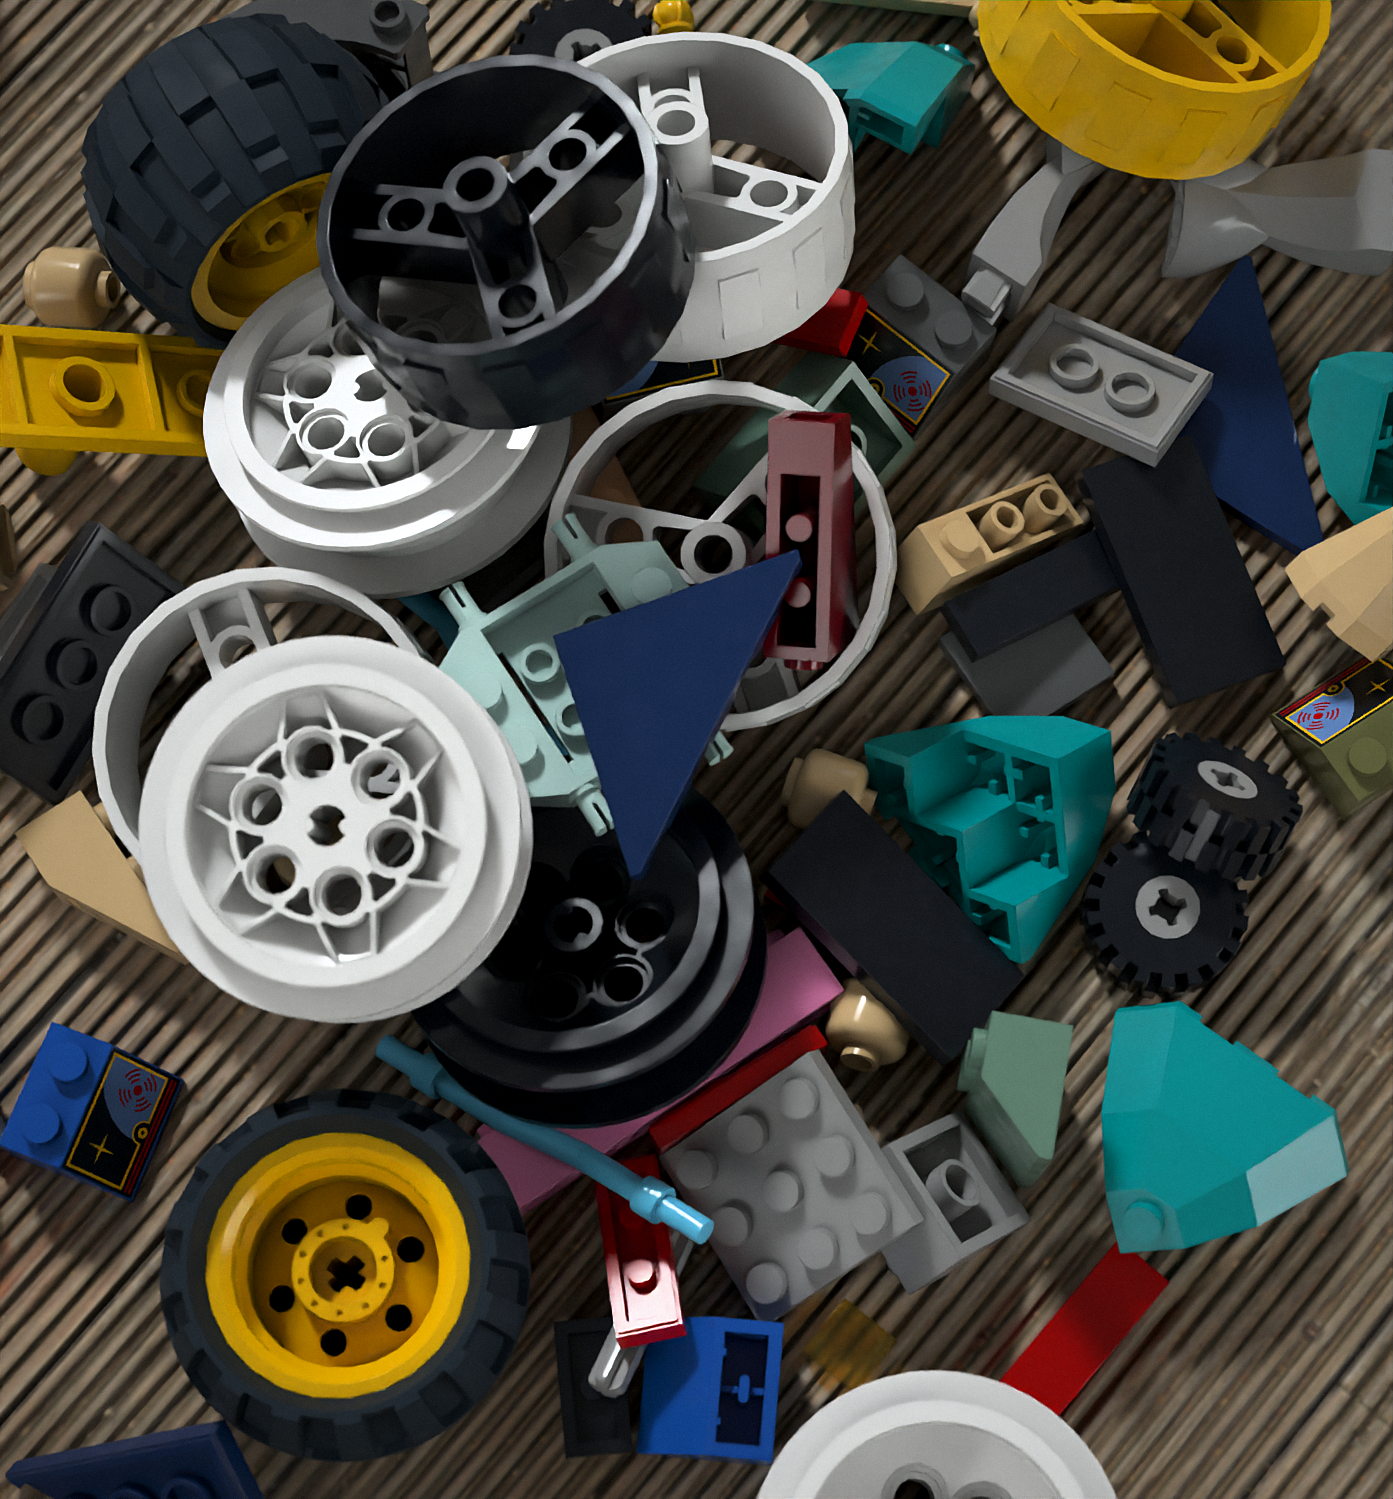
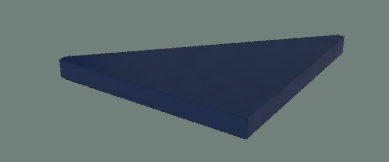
M1246 254L1238 260L1173 355L1214 373L1210 391L1176 439L1191 435L1222 510L1298 556L1302 551L1324 541L1252 257Z
M798 549L553 636L630 877L634 881L644 878L650 865L648 863L666 828L669 829L693 782L692 777L709 744L713 743L736 698L735 693L752 659H756L779 613L778 608L795 575L798 576L803 566Z
M225 1419L17 1460L5 1473L9 1483L21 1489L24 1484H28L53 1499H265Z

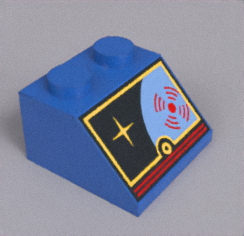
M51 1022L0 1138V1147L13 1157L134 1203L185 1081L112 1044Z

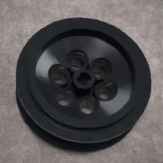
M569 755L564 756L568 763L572 761ZM690 786L669 829L666 828L648 863L650 867L644 878L635 881L630 877L615 828L609 829L597 809L595 810L605 823L607 833L601 836L595 835V831L578 806H531L533 849L530 871L524 894L504 936L490 955L465 980L434 1001L410 1011L418 1026L422 1029L424 1037L438 1062L468 1094L485 1105L526 1123L564 1129L600 1128L622 1124L647 1116L684 1097L708 1079L738 1045L751 1023L765 983L768 961V939L765 919L757 893L752 884L744 852L734 831L715 806L692 786ZM609 889L619 890L618 894L612 899L595 901L597 896L603 891ZM546 905H555L546 916L532 917L539 908ZM648 931H662V934L654 941L649 943L637 942L638 938ZM524 962H534L533 967L528 972L521 975H510L517 965ZM626 989H642L638 996L630 1001H615L616 997ZM566 1004L577 1005L575 1010L568 1016L551 1018L553 1012L560 1006Z

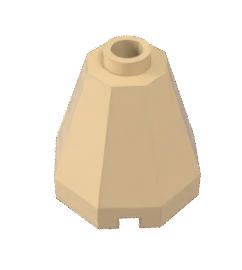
M1393 507L1302 551L1284 569L1301 599L1313 611L1321 606L1331 618L1326 625L1341 640L1372 662L1378 658H1383L1393 649Z

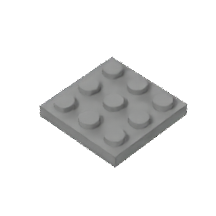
M819 1049L803 1055L658 1157L686 1204L713 1220L714 1228L708 1240L757 1321H776L926 1221Z

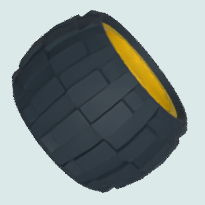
M257 13L238 18L227 17L196 27L171 39L142 59L117 83L102 102V108L87 129L81 149L87 161L80 173L86 188L83 196L99 248L123 286L161 324L168 322L181 337L191 336L200 347L219 351L225 350L244 322L265 301L298 277L320 267L316 246L319 206L332 170L354 136L385 105L390 103L389 99L369 70L326 34H320L306 22L290 24L286 17L281 14Z

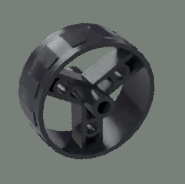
M537 54L493 56L456 65L415 84L385 105L354 136L332 170L319 206L316 246L322 277L328 286L330 295L346 320L345 324L374 368L411 405L441 421L478 430H518L559 421L598 404L631 381L662 349L683 314L694 280L696 241L688 209L680 194L683 190L661 143L633 100L610 79L574 61ZM534 149L509 174L505 167L497 160L499 157ZM644 174L643 200L631 235L610 268L584 295L564 308L569 288L555 260ZM382 276L479 285L493 339L477 343L435 344L401 336L379 324L377 316Z

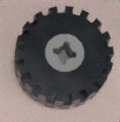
M550 0V8L548 10H545L538 2L529 9L530 25L522 20L518 23L515 29L516 43L510 42L509 55L537 54L578 62L580 61L579 59H584L606 47L644 36H652V23L645 13L636 19V6L630 0H623L619 7L614 5L613 0Z
M1176 733L1166 734L1164 740L1159 737L1154 742L1128 795L1127 800L1129 801L1126 807L1128 814L1135 815L1132 822L1137 829L1149 830L1150 833L1147 839L1156 847L1166 845L1170 848L1169 856L1180 862L1185 857L1195 862L1194 869L1204 873H1208L1210 868L1218 871L1220 878L1233 880L1236 873H1238L1244 881H1253L1257 874L1265 878L1275 869L1301 819L1303 805L1297 804L1300 797L1296 790L1285 789L1288 781L1281 774H1270L1268 772L1270 765L1261 759L1252 761L1245 757L1247 751L1235 745L1232 750L1222 747L1221 740L1209 736L1206 742H1204L1194 733H1185L1183 738H1180Z
M1145 830L1133 834L1130 841L1124 845L1120 841L1109 850L1103 861L1100 860L1082 896L1084 901L1079 911V926L1084 925L1085 928L1082 942L1086 952L1093 950L1097 956L1094 966L1102 975L1107 970L1117 977L1114 982L1115 986L1124 991L1127 990L1129 985L1140 989L1139 997L1153 999L1157 993H1166V1000L1180 998L1185 991L1192 989L1193 993L1206 987L1210 980L1219 976L1236 955L1242 944L1240 942L1241 937L1248 927L1249 916H1244V909L1248 905L1249 900L1247 889L1239 890L1236 882L1240 878L1238 873H1236L1233 880L1220 878L1218 871L1212 868L1209 869L1208 873L1194 869L1195 862L1185 857L1180 862L1169 856L1168 854L1171 849L1166 845L1156 847L1147 839L1148 834ZM1162 898H1164L1165 902L1170 903L1173 907L1178 906V908L1172 909L1168 905L1163 904Z

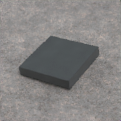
M1073 614L974 663L971 662L952 630L940 637L938 641V646L988 716H1056L1112 680L1115 674Z

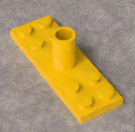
M0 324V447L15 448L19 459L26 467L46 476H56L66 472L72 466L80 451L208 457L203 434L204 407L212 375L224 350L219 351L200 347L192 337Z

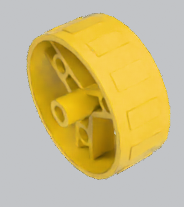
M979 0L977 19L980 42L992 72L1012 101L1043 131L1074 152L1109 168L1146 178L1187 180L1216 175L1242 163L1263 143L1270 130L1277 127L1309 78L1320 56V52L1329 36L1332 5L1331 0H1217L1230 12L1238 23L1237 25L1210 0Z

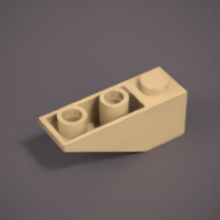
M1047 473L916 526L896 549L897 571L894 582L918 616L940 607L946 601L995 578L1076 530L1084 522L1052 475Z
M79 790L14 832L49 887L60 900L184 965L190 963L170 938L156 913L147 890L142 866H140L133 855L126 859L114 841L118 835L113 829L102 802L92 807L81 790Z

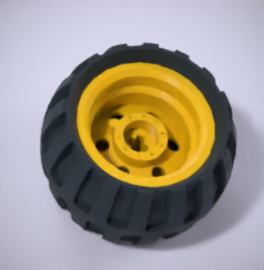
M345 1088L312 1091L311 1094L279 1104H271L247 1117V1120L218 1144L215 1143L194 1167L195 1171L179 1200L174 1203L164 1233L165 1241L161 1270L159 1272L161 1306L172 1347L187 1377L205 1401L239 1431L268 1447L301 1458L326 1462L374 1460L415 1448L448 1430L481 1401L500 1377L516 1347L528 1306L530 1254L527 1235L517 1202L499 1168L485 1150L450 1119L413 1100L386 1092L349 1090ZM355 1196L368 1197L372 1202L370 1214L361 1220L349 1217L346 1212L348 1201ZM295 1219L304 1221L308 1228L307 1235L298 1244L287 1243L283 1238V1229L286 1224ZM406 1238H416L424 1245L423 1256L414 1263L404 1262L398 1256L397 1250ZM359 1263L365 1265L358 1272L365 1280L359 1290L355 1291L348 1286L343 1288L340 1293L334 1290L341 1283L334 1276L336 1270L341 1265L351 1270ZM286 1286L294 1292V1305L287 1312H276L271 1307V1294L276 1288ZM394 1305H404L409 1308L412 1314V1322L406 1330L394 1331L387 1326L385 1318L389 1308ZM331 1329L341 1330L347 1338L346 1349L338 1356L327 1355L321 1345L322 1339Z

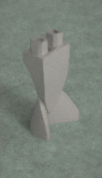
M1048 133L1045 143L1047 164L1011 197L991 223L973 251L960 299L993 327L1001 316L1011 323L1015 321L1029 301L1045 269L1052 241L1073 195L1078 189L1109 168L1074 152Z
M1369 149L1349 155L1271 168L1246 158L1242 163L1216 175L1187 180L1170 179L1176 195L1163 257L1162 277L1181 279L1203 275L1243 257L1261 244L1305 263L1351 274L1382 277L1391 264H1393L1392 150Z

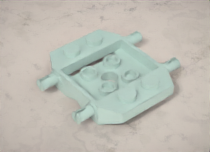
M571 513L565 516V524L562 519H559L551 528L571 556V564L489 614L481 612L462 581L456 582L452 586L454 594L463 607H461L449 587L441 592L439 598L444 602L458 623L459 634L439 669L467 691L501 728L513 748L523 771L531 806H578L595 831V835L601 836L607 833V829L595 809L598 810L610 830L614 828V824L606 800L600 792L602 787L553 636L612 615L600 598L607 591L620 610L624 611L689 588V586L658 540L599 546L591 541L577 520V516ZM501 656H504L572 759L569 763L499 660ZM719 730L713 744H709L704 756L711 766L720 761V755L722 759H725L734 749L728 744Z

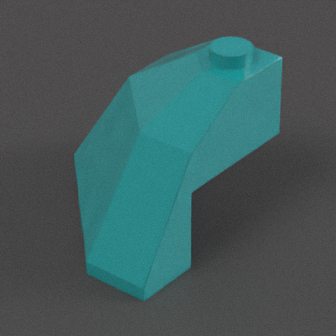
M917 41L850 43L806 64L819 73L837 95L848 123V134L852 142L853 154L867 132L911 155L919 141L938 149L971 92L976 64L968 61L966 56L953 46L947 44L933 46Z
M1351 351L1321 360L1309 384V397L1312 400L1307 421L1326 490L1353 524L1357 525L1393 507V352Z
M985 716L876 737L864 742L869 772V788L878 791L874 805L885 821L896 817L916 845L908 852L915 863L942 890L945 888L948 890L960 909L1010 960L1023 964L1031 959L1096 860L1116 791L1111 730L1064 716Z
M1181 1001L1121 1007L1117 1009L1114 1016L1101 1121L1105 1193L1120 1253L1184 1249L1258 1227L1343 1179L1350 1171L1336 1110L1314 1094L1309 1099L1276 1076L1279 1072L1277 1068L1237 1040L1232 1045L1200 1022L1203 1016Z

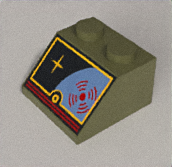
M1362 656L1271 715V721L1343 821L1393 789V661L1386 656L1381 659L1378 658L1373 662Z

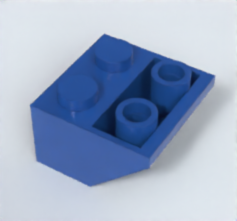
M684 1317L687 1335L647 1345L636 1454L771 1466L784 1323L724 1317Z

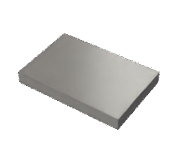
M1048 302L990 378L988 394L1156 467L1210 391L1214 373Z

